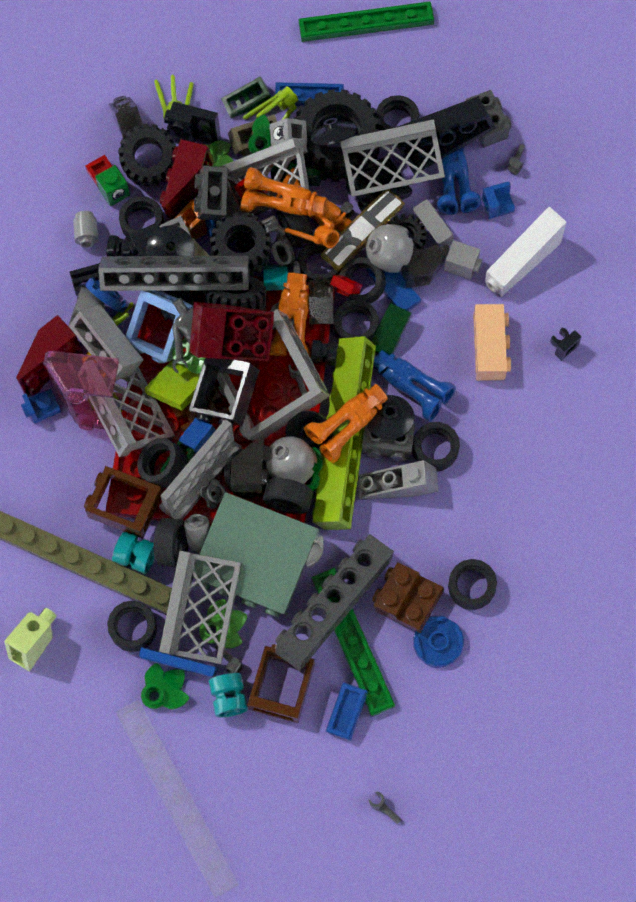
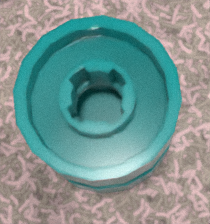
M124 531L115 545L112 561L125 567L131 564L133 570L147 574L155 559L154 542L146 539L139 541L138 536Z
M240 673L223 674L209 680L211 695L216 697L213 701L216 717H231L248 711L246 696L241 694L244 686Z

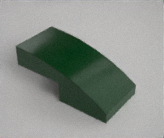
M392 303L389 304L371 341L376 346V354H379L382 350L389 355L395 352L401 340V335L412 316L411 312Z

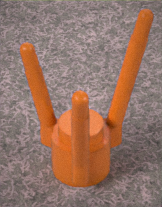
M317 215L324 225L319 226L315 230L314 236L289 228L285 229L286 233L313 241L327 248L335 247L339 241V233L333 229L334 223L330 222L324 215Z

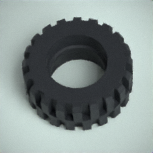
M335 89L328 90V93L325 94L319 92L315 94L314 99L308 98L304 101V106L299 107L296 112L297 116L294 117V119L306 121V146L308 153L304 154L305 166L320 170L321 180L325 181L326 178L332 179V182H339V179L343 178L346 181L348 176L342 147L315 145L311 142V134L324 125V121L336 118L338 121L354 122L357 127L356 134L358 136L381 131L378 113L375 108H371V103L367 99L361 100V95L357 93L352 95L348 93V90L342 89L341 92H335ZM380 147L375 148L370 157L377 159ZM371 149L364 150L363 152L368 155ZM359 152L348 154L350 164L356 168H359L366 158ZM368 159L367 162L365 163V165H366V164H369V163H371V162H373V161H371V160Z

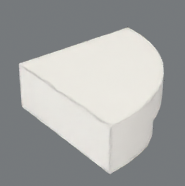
M319 536L313 544L306 562L307 569L314 566L323 554V536Z

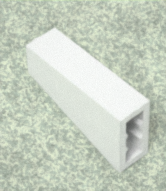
M548 207L487 270L485 277L487 287L502 297L561 244L567 222L551 207Z

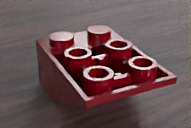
M180 139L179 146H175L172 156L174 160L172 169L169 168L166 176L167 188L166 191H162L160 196V205L169 220H173L198 194L199 188H195L196 174H199L203 166H213L214 159L207 145Z
M194 302L189 352L198 358L269 361L274 312Z
M58 315L38 330L16 376L23 394H27L28 397L40 392L44 384L49 380L59 377L63 369L68 365L75 364L83 354L77 336Z

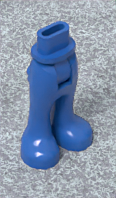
M462 147L441 159L445 177L442 178L443 195L437 201V209L443 214L454 215L458 212L454 178L458 180L462 213L472 212L482 204L480 195L475 191H471L468 163Z
M382 350L374 358L373 367L378 369V374L383 375L386 381L393 387L415 399L422 406V417L428 422H431L437 416L442 403L444 405L448 403L455 393L456 386L454 384L440 382L426 375L407 362V360L396 358V355L393 353L389 355ZM412 382H416V383L422 385L423 387H425L428 391H430V392H431L432 394H434L435 396H433V395L427 393L426 391L420 389L419 387H417L416 385H414Z

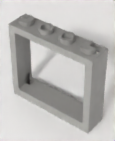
M278 309L274 311L273 329L277 328L309 392L254 426L247 412L243 427L240 426L239 430L245 439L257 443L285 426L299 412L308 411L330 397L289 317ZM219 372L217 376L220 384L218 389L230 403L229 411L232 413L237 391L229 375Z

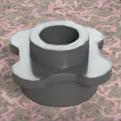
M212 479L206 487L199 489V496L206 500L208 508L214 509L222 501L226 491L217 479Z

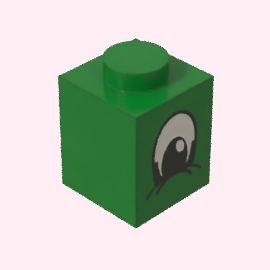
M116 165L95 176L98 189L110 207L130 196L127 182Z

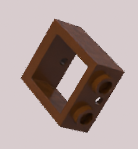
M105 466L103 472H99L95 479L94 486L96 488L93 494L88 495L84 504L88 518L144 539L161 501L163 493L161 487ZM110 479L147 492L134 522L97 509Z
M272 644L271 647L265 646L247 704L248 709L299 723L314 670L315 659L311 658L303 667L306 669L296 705L292 707L259 697L270 659L289 664L275 653L276 644Z

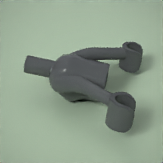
M271 216L262 220L267 234L274 231L277 232L276 240L271 246V252L276 262L280 265L288 264L293 268L294 273L301 274L300 264L296 261L293 244L285 236V230L279 225L276 217Z
M181 298L173 302V305L180 314L172 325L176 359L173 361L172 367L176 373H179L175 367L177 362L181 361L185 364L186 368L188 367L183 356L181 333L190 345L193 308L188 310Z

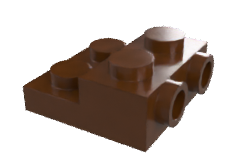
M397 562L394 568H388L384 577L386 581L382 589L378 588L372 597L373 606L377 613L421 633L443 594L444 587L422 577L419 572Z

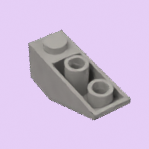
M424 460L358 475V497L360 500L414 497L438 492L437 469Z

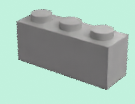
M100 304L80 310L69 325L112 382L132 375L143 361L139 353Z

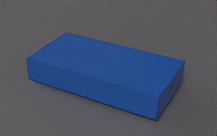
M343 682L325 732L351 741L368 691Z

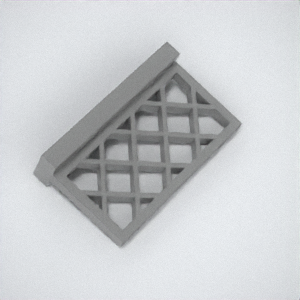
M434 120L354 136L341 142L352 197L445 177ZM432 136L434 146L429 154L418 148L417 145L422 138ZM418 139L415 144L409 142L411 140ZM405 142L412 147L405 159L393 152L398 143ZM394 144L391 150L386 147L387 145ZM382 147L389 152L382 164L370 157L375 148ZM371 149L368 155L363 152L364 150ZM414 149L426 156L419 168L407 161ZM434 150L436 159L430 156ZM359 152L366 158L360 167L356 168L350 164L348 154ZM391 154L403 161L396 173L384 166ZM368 159L380 166L373 178L361 171ZM428 159L437 163L438 174L428 175L421 170ZM405 163L417 170L410 180H405L398 175ZM351 168L357 171L354 176H352ZM382 168L394 175L389 184L382 185L375 180ZM419 172L424 175V177L416 178ZM359 173L371 180L366 189L355 191L354 180ZM396 177L401 180L400 182L393 183ZM373 182L378 185L377 187L370 188Z
M295 138L220 166L228 168L227 176L238 181L245 178L250 167L258 169L263 176L271 179L268 177V174L272 167L277 166L280 169L274 178L275 181L280 182L283 174L287 172L291 175L288 184L294 185L297 179L300 181L301 187L309 190L304 154L308 153L306 143ZM297 158V166L294 172H291L287 167L292 159ZM267 191L266 194L272 196L274 192ZM259 206L252 210L253 215H258L273 208Z
M88 361L83 364L77 377L119 457L127 456L130 451L145 447L156 438H166L168 440L174 438L175 435L156 399L147 395L144 390L148 384L139 367L131 376L122 378L128 382L127 387L124 388L113 383L111 380L103 378L99 372L102 371V368L98 363L95 364L94 361ZM131 384L141 388L142 396L129 390ZM110 389L123 394L121 401L112 397L109 392ZM126 396L139 402L137 409L124 403ZM142 404L151 407L153 411L152 416L140 411ZM121 409L134 415L132 421L123 418L120 413ZM137 416L150 422L147 429L135 423ZM155 424L161 427L165 434L159 435L151 431L152 425ZM132 429L145 435L144 439L135 441L131 433Z
M226 419L162 493V503L159 505V509L172 519L183 520L201 498L199 496V489L206 487L210 480L217 479L224 471L227 459L234 452L242 449L241 445L234 441L230 422Z
M179 552L159 652L222 664L242 563L192 554L190 552ZM196 560L206 562L211 569L210 572L201 578L194 571ZM211 563L220 564V565H218L217 567L214 568ZM225 565L235 567L233 577L225 583L216 572ZM214 574L221 586L209 593L202 581ZM194 576L196 581L192 583V579ZM231 583V588L229 591L226 586H228ZM199 584L206 596L194 604L189 596L190 589ZM224 588L229 596L228 603L219 608L212 596ZM209 599L216 611L203 618L197 606ZM188 601L191 604L189 608H187ZM194 609L201 621L189 629L184 622L185 614ZM224 609H226L225 616H224L223 613L221 612V611H223ZM219 614L224 621L223 628L213 633L207 621ZM204 624L211 636L199 644L192 631ZM184 627L186 631L183 634H181L182 628ZM189 634L196 646L188 652L179 651L180 639ZM221 634V638H220V642H219V640L217 639V636ZM214 639L219 647L217 658L207 656L202 649V646ZM199 650L202 655L194 654L193 652Z

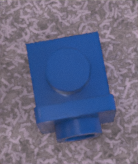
M51 388L28 398L27 394L22 395L25 402L21 404L26 418L31 416L35 424L61 413Z

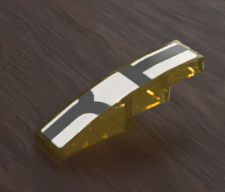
M390 189L385 190L339 234V241L336 246L326 248L321 257L338 272L366 247L368 237L372 231L381 225H386L404 207L405 203Z

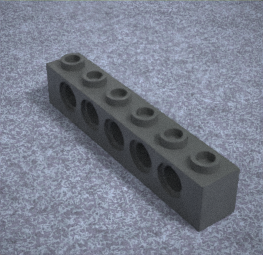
M109 256L101 258L98 268L100 291L248 290L249 256Z
M371 534L364 541L360 539L352 550L354 553L350 558L345 557L340 562L337 568L339 571L334 576L329 575L322 585V591L319 594L315 592L310 597L305 611H299L292 619L291 623L293 625L288 631L282 630L276 638L277 646L275 653L297 670L301 671L391 563L394 551ZM358 562H366L369 566L363 567ZM349 579L353 581L354 584L348 585L344 583L343 580ZM328 598H337L339 602L332 603L328 600ZM318 615L324 620L315 621L312 617ZM305 634L308 639L300 640L296 635Z

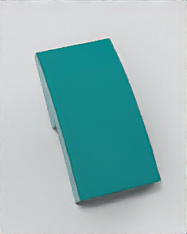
M272 264L264 267V286H266V291L283 290L285 288L283 283H287V265Z

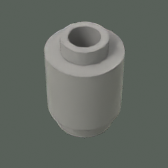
M91 211L77 212L73 219L75 243L84 248L92 247L98 242L97 219Z
M194 514L185 520L184 528L188 546L192 551L200 553L210 530V525L206 516Z

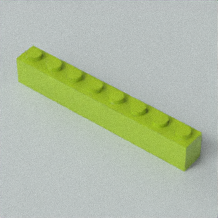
M365 336L339 339L336 365L332 375V392L329 397V413L326 419L334 415L351 398L363 393L364 389H370L376 346ZM349 420L344 421L333 431L334 435L347 426ZM365 427L353 435L342 447L341 456L338 461L331 463L322 456L323 467L320 470V484L316 489V503L312 516L313 523L324 530L351 529Z

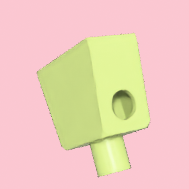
M44 608L39 616L29 612L4 641L8 659L30 672L52 640L51 624L57 617L56 614L48 608Z

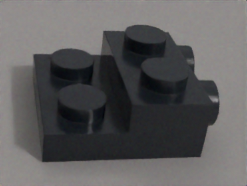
M173 101L171 109H167L165 113L164 123L168 124L167 134H170L173 137V141L179 144L180 139L194 143L196 139L204 143H213L221 138L217 112Z
M386 157L381 158V159L376 160V161H378L379 163L382 164V162L384 161V159H385ZM388 158L384 166L396 173L398 169L391 159ZM371 162L364 165L361 171L373 178L380 166ZM382 168L375 180L382 185L389 184L394 175ZM351 170L352 176H354L357 171ZM359 173L354 180L355 191L366 189L371 180ZM347 177L346 190L351 195L349 181ZM396 177L393 183L400 182L401 180ZM373 182L370 188L377 187L378 185ZM409 185L359 195L356 198L358 199L360 211L365 213L387 191L399 201L410 197L413 191Z

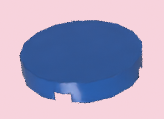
M90 277L86 282V288L112 309L124 313L129 306L125 299L122 302L119 300L120 295L117 291H100L99 280L95 282L94 277Z
M430 617L421 633L415 631L413 637L414 651L418 658L426 665L435 668L446 667L454 663L461 655L464 646L463 633L459 625L446 617Z

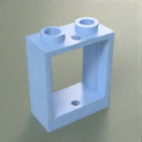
M162 291L140 292L125 336L138 353H146L152 356V360L159 363L173 360L172 350L175 346L172 328L164 350L137 337L148 304L176 315V319L180 314L173 305V302L178 298ZM184 302L188 310L193 308V305Z

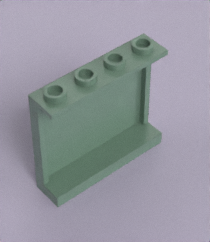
M225 492L199 555L242 563L236 596L243 598L241 603L252 608H256L257 604L266 607L265 613L279 618L280 614L285 616L288 614V606L313 544L320 535V530ZM197 560L194 571L201 578L210 572L211 569L206 562ZM211 563L214 568L217 567L218 565H220V564ZM225 565L216 572L225 583L233 577L235 567ZM214 574L202 581L208 590L210 586L216 588L221 586ZM231 583L228 586H226L229 591L231 588ZM224 588L218 592V594L229 598Z

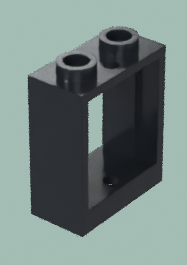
M205 358L189 411L197 416V420H202L206 423H211V420L219 421L218 424L221 425L226 419L231 423L232 428L233 425L243 427L260 370L249 362L234 359ZM219 372L242 377L231 415L207 410Z

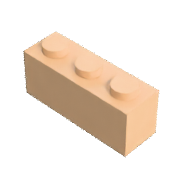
M475 304L473 321L476 381L505 380L507 372H511V357H506V349H510V335H505V327H509V313H504V304Z

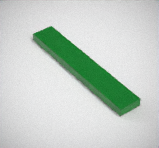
M431 1L299 18L298 24L301 42L434 25V16Z
M335 568L311 577L318 594L322 591V585L329 575L334 576L337 573ZM328 598V600L332 603L339 602L337 598ZM352 608L334 632L358 688L368 691L365 704L371 717L395 708V704Z

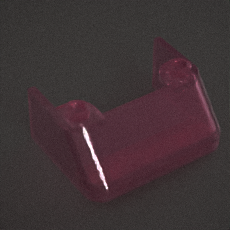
M57 351L46 352L43 364L56 394L74 422L83 430H93V428L104 429L89 400V395L115 398L121 401L123 394L114 392L119 358Z

